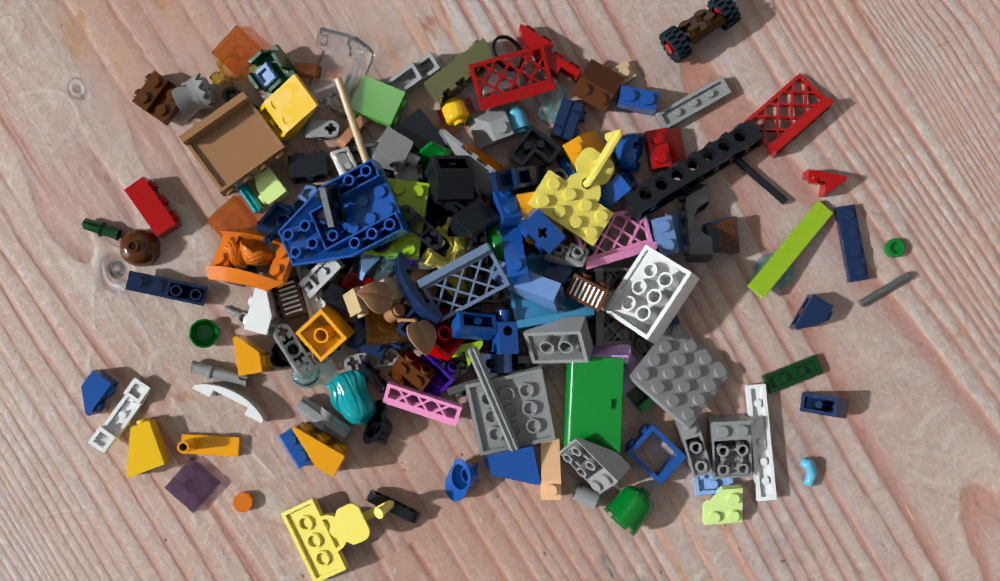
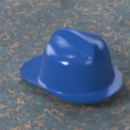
M460 458L454 461L445 480L446 493L452 501L462 500L468 489L476 485L478 482V464L465 462Z

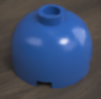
M627 133L623 135L612 153V157H615L617 165L625 171L638 172L641 163L638 160L643 154V138L640 137L641 133Z

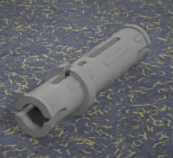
M195 360L191 362V365L195 367L190 366L189 368L191 373L205 375L209 379L224 380L244 387L248 385V382L244 380L249 381L250 375L239 376L238 372L215 367V364L210 363L208 365Z

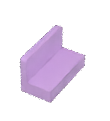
M628 344L593 345L591 356L624 358V368H630L631 346Z

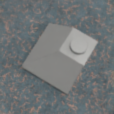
M502 105L469 114L467 123L476 147L480 151L514 138L512 127Z

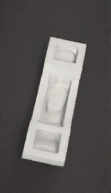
M134 377L124 391L121 401L103 426L98 427L88 443L101 452L106 453L136 416L150 393L151 387Z
M215 383L197 384L192 388L208 397L216 396L218 392L248 407L244 415L260 423H264L268 419L263 409L252 398L237 389Z

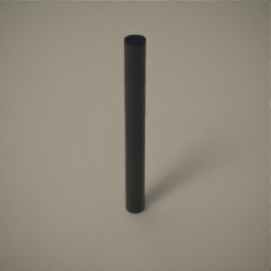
M739 159L734 162L782 205L788 200L745 161Z

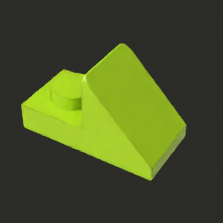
M474 339L463 341L452 357L461 356L462 352H465L467 365L469 366L471 359L467 350L473 346H477L478 350H480L484 341Z

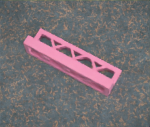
M388 381L382 403L455 427L463 406L462 404L392 381Z

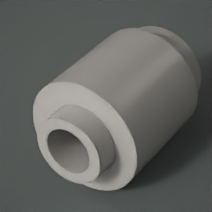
M577 485L573 492L572 500H575L579 505L594 510L595 507H599L602 496H599L600 494L590 487Z

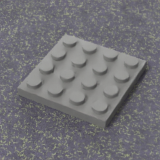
M676 324L666 329L656 345L653 344L627 378L687 430L732 372Z
M541 366L490 377L519 443V447L556 440ZM480 380L464 382L480 456L509 450Z

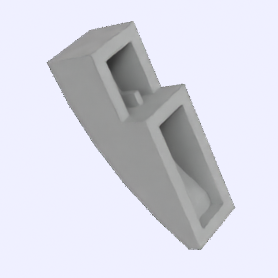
M429 52L416 63H410L387 80L385 84L405 91L407 94L424 84L427 79L441 70L443 65L435 53Z

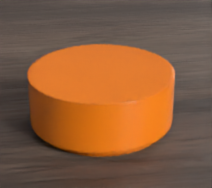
M248 492L237 494L233 500V506L239 512L250 510L254 504V498Z

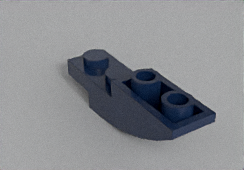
M546 165L525 166L491 172L490 178L493 192L539 185L547 173Z
M129 271L125 290L204 306L208 287Z

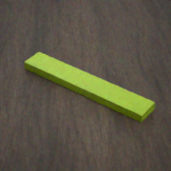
M817 201L747 287L761 299L764 298L833 212L823 203Z

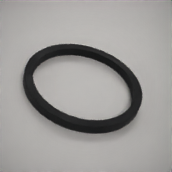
M507 35L496 37L491 46L494 58L498 57L495 45L499 39L509 40L517 47L518 51L522 50L518 42ZM521 58V60H520V64H519V66L517 67L518 69H520V67H521V65H522V63H523V61H524L523 58ZM496 61L503 69L505 68V64L501 61ZM508 67V68H507V71H511V72L516 71V70H514V69L511 68V67Z

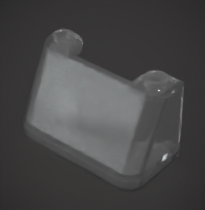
M321 27L316 42L318 48L322 50V54L309 85L305 84V86L318 102L319 106L317 109L347 119L334 80L342 77L351 102L363 75H368L374 59V51L355 35Z

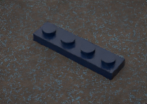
M855 204L833 208L847 282L869 279Z

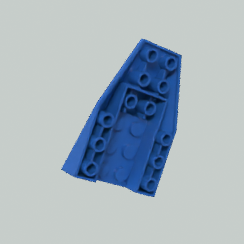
M372 158L320 186L338 183L347 219L346 223L328 228L327 223L317 218L318 213L323 209V204L315 198L316 191L278 230L293 267L353 258L411 234V230L382 165Z

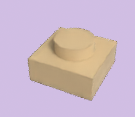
M627 60L611 69L625 77L621 85H625L636 78Z

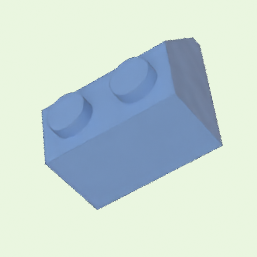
M680 214L650 220L649 225L653 242L656 241L658 247L655 251L665 257L681 254L685 239L681 237V228L684 225L683 220H680Z

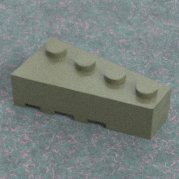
M484 38L480 41H474L468 50L460 53L453 61L424 82L426 92L441 109L445 101L456 97L473 82L468 65L494 58L491 46ZM482 66L474 68L477 77L487 70Z

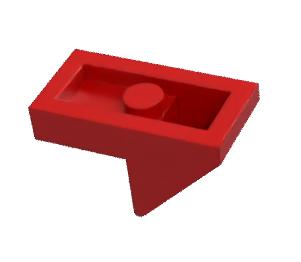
M808 169L803 172L802 180H807L808 184L812 185L820 184L819 198L846 181L847 176Z

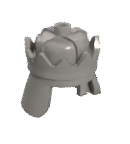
M200 73L181 83V87L172 90L174 101L186 121L199 110L216 106L214 103L216 100L214 95L216 88L213 83L209 84L205 77H200Z

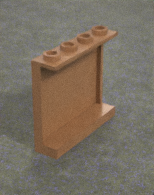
M244 91L178 136L189 148L223 196L234 194L238 190L237 187L252 181L254 175L258 172L266 171L271 163L280 161L285 157V153L288 152Z

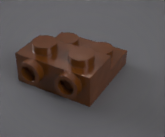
M153 71V73L146 75L143 87L134 92L132 102L168 126L179 111L172 96V90L177 88V86L156 71Z
M407 348L399 355L388 375L397 383L422 392L432 381L437 371Z

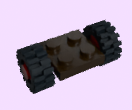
M709 0L708 10H698L690 19L679 23L678 27L673 25L659 35V40L664 51L666 50V54L670 56V59L675 63H680L691 55L692 47L689 45L690 43H697L719 27L722 30H728L741 20V14L738 12L739 8L735 6V1Z

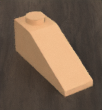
M559 438L540 443L541 500H561Z

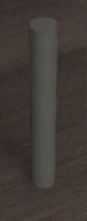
M906 272L858 301L860 306H866L912 278L911 274Z

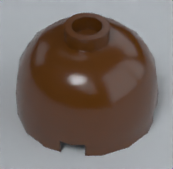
M134 229L125 233L122 237L119 250L122 258L129 264L146 267L155 263L159 258L161 243L158 237L151 231Z

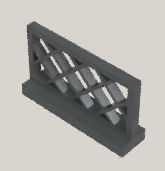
M630 268L588 269V274L592 275V280L599 282V280L605 282L604 272L611 273L614 278L608 284L610 285L609 288L612 289V284L616 280L621 283L622 280L619 277L623 272H628ZM594 310L595 316L588 320V328L593 345L635 344V331L623 324L616 332L611 326L616 319L612 317L607 322L604 319L605 311L597 312ZM609 328L614 336L609 341H604V332ZM625 328L629 331L630 340H624L620 336Z

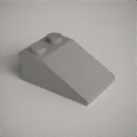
M586 316L565 317L523 332L533 364L589 362L593 343Z

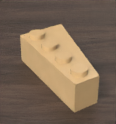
M417 269L411 270L408 275L410 276V274ZM395 276L392 279L387 277L380 280V282L387 284L391 288L393 304L404 302V297L397 285ZM359 286L352 288L342 295L350 317L357 316L358 319L369 315L368 311H371L356 294L362 288Z

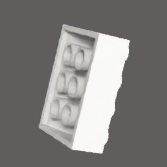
M645 245L610 298L604 311L656 345L700 278Z

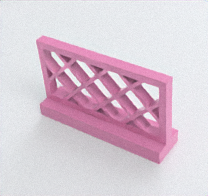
M627 210L615 212L608 222L606 229L601 233L598 244L592 246L595 250L591 256L586 258L581 270L591 269L638 255L645 245L654 250L658 249L656 241L653 242L647 217L636 223L630 219L631 215ZM616 216L624 219L621 228L612 224ZM628 222L636 226L632 235L624 231ZM610 227L619 231L615 240L606 236ZM639 229L645 232L646 240L640 241L635 238ZM621 234L630 238L626 246L618 243ZM574 235L576 245L585 248L587 243L583 242L582 244L581 239ZM604 238L613 243L608 251L600 248Z

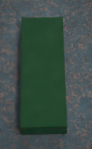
M811 355L761 376L764 384H766L768 393L771 394L821 374L823 371L817 356Z

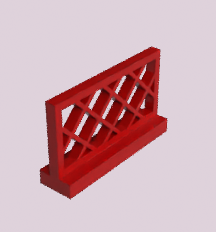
M543 44L468 65L480 111L556 89ZM539 49L541 58L537 64L530 60L529 56L532 51ZM518 55L524 59L520 69L510 64L514 56ZM496 61L506 64L502 74L492 69ZM527 61L536 66L531 76L522 71ZM482 66L488 70L483 80L476 76L475 67ZM508 66L518 71L513 81L504 76ZM538 68L545 71L547 80L539 81L534 78ZM490 72L499 76L495 87L485 81ZM520 73L530 78L526 86L522 87L515 83ZM501 79L511 83L506 92L497 88ZM483 84L493 89L489 97L482 98L480 89Z
M799 73L743 123L748 120L762 119V128H758L764 135L762 144L774 158L828 111L834 101L829 97L825 98ZM798 80L804 85V91H794V84ZM782 94L790 95V103H780V96ZM793 95H804V104L793 103ZM807 95H815L819 101L816 104H807ZM776 107V116L765 115L766 108ZM779 107H790V116H779ZM793 107L804 108V115L793 116ZM765 119L776 120V129L765 128ZM779 120H790V127L788 129H779ZM765 132H776V138L772 143L765 139Z

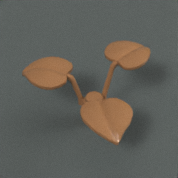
M417 269L409 277L424 300L429 301L422 287L420 288L417 280L430 274L431 271ZM380 281L370 282L357 291L356 294L364 301L367 307L377 314H383L387 322H412L406 328L409 340L425 356L430 354L437 339L436 329L427 320L418 322L415 318H402L405 315L404 306L408 304L406 300L402 304H393L391 288ZM436 285L428 288L434 297L438 292V286Z

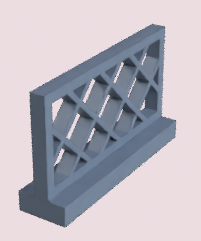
M489 242L417 280L420 288L422 287L429 302L437 300L438 304L436 305L438 308L441 302L452 305L450 313L444 315L441 322L455 315L458 311H463L511 285ZM489 255L494 262L492 270L480 267L483 258ZM466 267L477 268L474 279L463 276ZM480 269L490 272L488 283L477 280ZM462 270L461 275L455 274ZM493 273L500 275L505 283L500 286L491 285ZM455 276L460 278L457 289L446 286L448 277ZM462 279L473 282L470 293L459 290ZM475 283L487 286L485 294L482 296L473 294ZM433 285L442 287L440 297L432 296L428 288ZM489 287L495 288L488 292ZM445 288L456 291L453 302L442 299ZM458 292L469 295L467 304L455 303Z

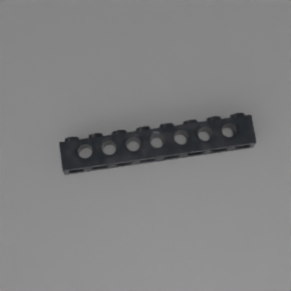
M751 120L738 124L734 130L729 133H723L714 142H708L698 152H692L688 158L683 161H677L670 169L661 171L652 180H646L639 188L628 191L624 196L623 206L636 222L641 221L759 148L764 139L763 133Z

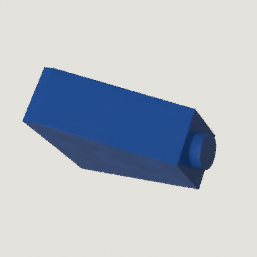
M624 170L601 189L598 203L609 209L639 183L629 171Z
M533 445L519 447L518 450L513 452L506 450L487 454L488 458L484 459L486 470H490L491 475L541 485Z

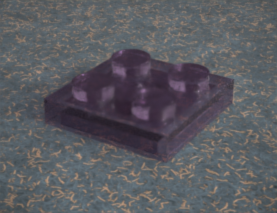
M192 457L165 486V489L194 513L221 482Z

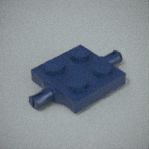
M297 199L293 205H285L276 201L256 224L257 230L268 234L263 239L265 244L268 243L270 245L275 238L281 239L278 230L304 204L302 200L299 201Z
M370 313L365 317L359 318L354 324L348 323L356 333L349 338L347 347L381 360L384 359L390 347L402 350L404 343L394 340L395 329L398 326L396 323H389L385 319Z

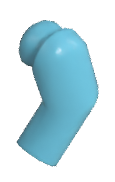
M803 458L800 466L806 468L807 472L803 484L813 487L818 474L817 467L812 459Z

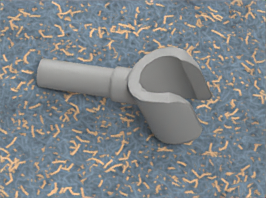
M225 306L224 310L236 316L238 321L243 324L241 315L247 312L240 313Z

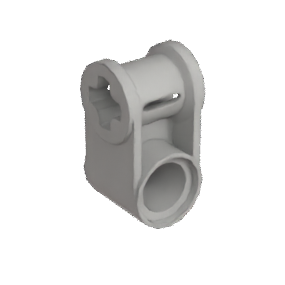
M309 118L306 122L305 139L338 140L343 134L342 127L333 120ZM333 127H335L336 131H333L331 134L329 131L333 130Z

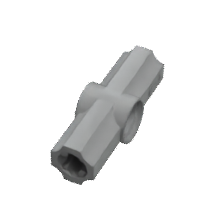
M304 396L295 408L297 412L311 420L315 427L324 432L327 431L342 442L353 428L336 417L333 411L325 406L321 407L307 396Z

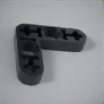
M409 205L400 207L402 212L410 210L409 215L411 217L405 219L410 230L420 240L434 250H439L444 246L445 237L422 215ZM419 222L426 224V230L423 233L416 231V225ZM429 232L434 237L439 236L438 241L440 243L438 245H432L433 240L427 236ZM398 239L384 244V248L379 247L373 250L377 253H386Z

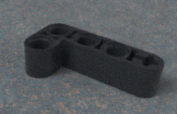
M486 230L477 235L479 236L478 239L477 237H465V254L487 243ZM488 256L483 258L480 267L488 269ZM466 267V277L474 279V271L477 268ZM480 269V279L478 281L488 283V272ZM466 280V292L470 293L473 282ZM475 283L473 294L476 289L480 291L482 296L485 294L487 286ZM489 287L488 292L495 288ZM504 288L498 291L500 295L498 299L492 294L478 303L496 304L503 302L507 298V289Z

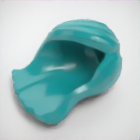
M360 370L345 371L325 384V387L329 389L330 401L333 407L347 421L356 425H364L371 420L376 411V406L367 391L363 372Z

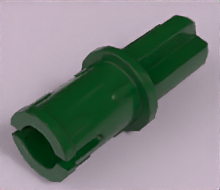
M85 218L81 224L83 229L97 233L100 237L106 236L117 241L122 236V229L109 226L106 222L100 223Z

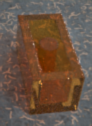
M295 62L294 67L300 74V77L320 79L321 66L312 63Z

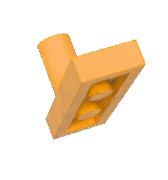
M184 433L181 436V442L177 445V450L180 454L238 457L240 456L241 436Z

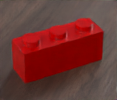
M141 177L124 189V191L155 235L165 238L182 226L179 221L181 218L175 210H171L168 206L170 204L169 200L159 193L157 183L153 179Z

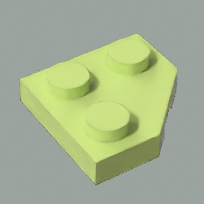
M741 484L721 486L710 500L707 499L702 504V522L704 525L742 522L743 488Z

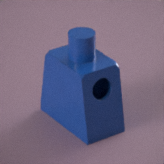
M497 309L498 330L490 339V352L500 355L519 354L517 322L509 320V309Z

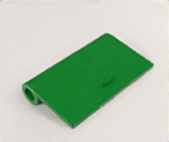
M591 356L589 362L567 363L564 447L576 437H579L612 451L621 452L624 358Z

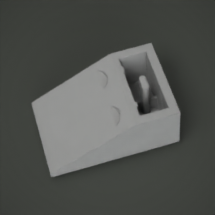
M745 414L707 416V437L713 479L752 477L751 420Z
M576 437L558 452L599 494L619 482L631 467L617 452Z

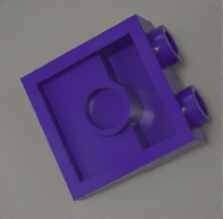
M424 355L421 358L437 371V374L424 390L426 393L439 397L462 373L455 362L429 355Z

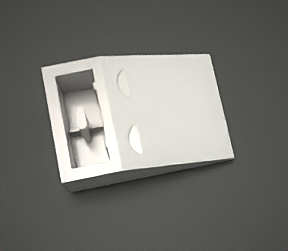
M259 272V275L265 277L268 275L267 273ZM255 288L254 294H251L249 297V311L243 318L244 329L264 335H273V330L279 325L281 317L278 311V301L275 299L272 289L269 293Z

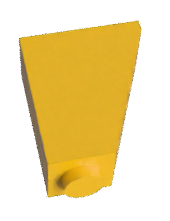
M146 417L136 421L137 425L130 427L127 478L171 462L156 419L149 420Z

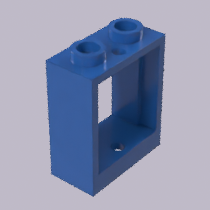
M644 424L638 431L639 435L635 439L631 438L626 443L624 451L661 485L687 456L653 424ZM652 432L674 451L673 455L656 473L634 454L635 450Z

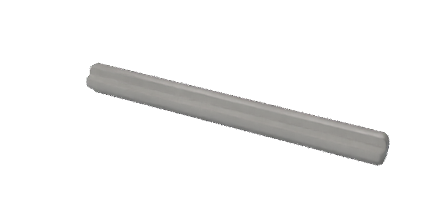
M473 346L467 350L508 448L512 452L518 450L519 443L477 346Z

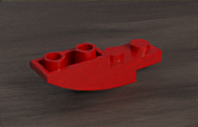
M521 24L519 26V35L526 48L543 44L551 75L557 78L561 72L576 82L582 72L579 69L580 67L574 62L569 63L565 61L564 57L558 52H551L553 43H551L552 41L547 36H540L535 33L536 31L531 26ZM538 49L530 54L537 63L541 58Z

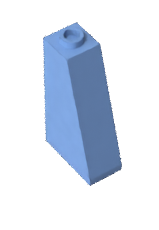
M498 260L508 278L506 263ZM530 272L532 282L515 286L511 284L505 287L508 291L556 313H559L566 297L561 283ZM493 273L491 279L493 284L502 285L505 283L500 275Z

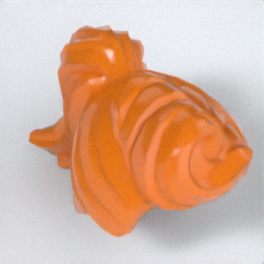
M250 239L241 240L240 245L234 240L226 242L232 266L237 269H245L249 265L262 266L272 264L275 253L268 249L264 242H254Z

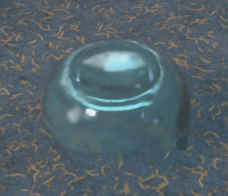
M299 360V362L301 363V365L299 366V369H300V370H301V369H304L305 371H307V370H306V367L308 366L307 363H304V364H303V363ZM319 367L304 376L298 375L292 368L291 377L296 386L302 389H311L319 383L321 374Z

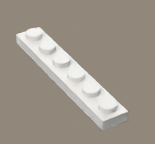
M766 384L745 385L747 416L751 420L756 501L777 500Z

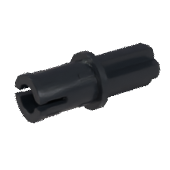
M363 359L361 361L363 365L359 363L357 367L367 377V381L371 382L380 393L385 392L387 383L380 376V371L376 370L368 359Z

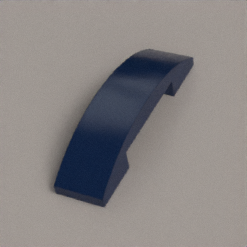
M402 252L398 253L394 261V274L404 299L422 319L429 321L433 326L439 325L444 318L443 314L434 301L426 303L408 275L412 266Z

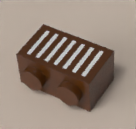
M574 273L564 295L597 312H604L614 290L610 289V285L606 282L592 280L593 276L588 273Z
M298 276L288 278L286 285L280 288H272L273 295L280 304L278 306L279 314L281 317H284V320L308 314L302 289L298 286L300 282Z

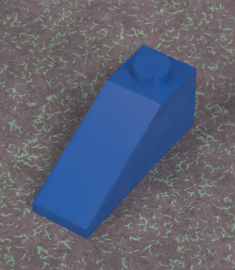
M519 227L501 231L505 263L512 286L532 282L523 236L519 232L521 230Z

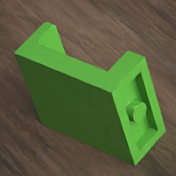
M363 75L350 103L355 118L360 115L393 129L399 124L401 119L399 115L402 110L405 111L408 100L405 91Z

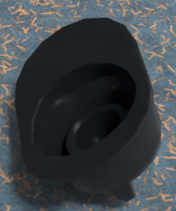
M383 400L375 402L376 411L371 420L366 423L363 435L365 444L373 442L386 444L392 432V423L386 417L387 406L385 403H382Z

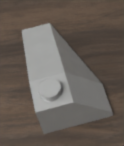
M441 129L439 134L448 149L451 150L452 155H468L474 169L473 192L479 197L485 196L489 198L492 191L490 173L496 170L489 164H481L479 156L470 150L466 151L463 143L445 129Z

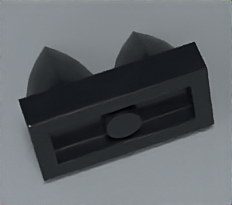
M331 183L320 187L315 198L323 204V209L318 213L317 218L327 223L328 228L346 223L347 219L338 183Z

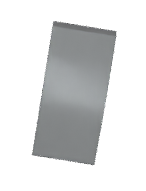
M559 243L550 254H545L544 259L561 265L583 267L589 249L571 243L570 247Z

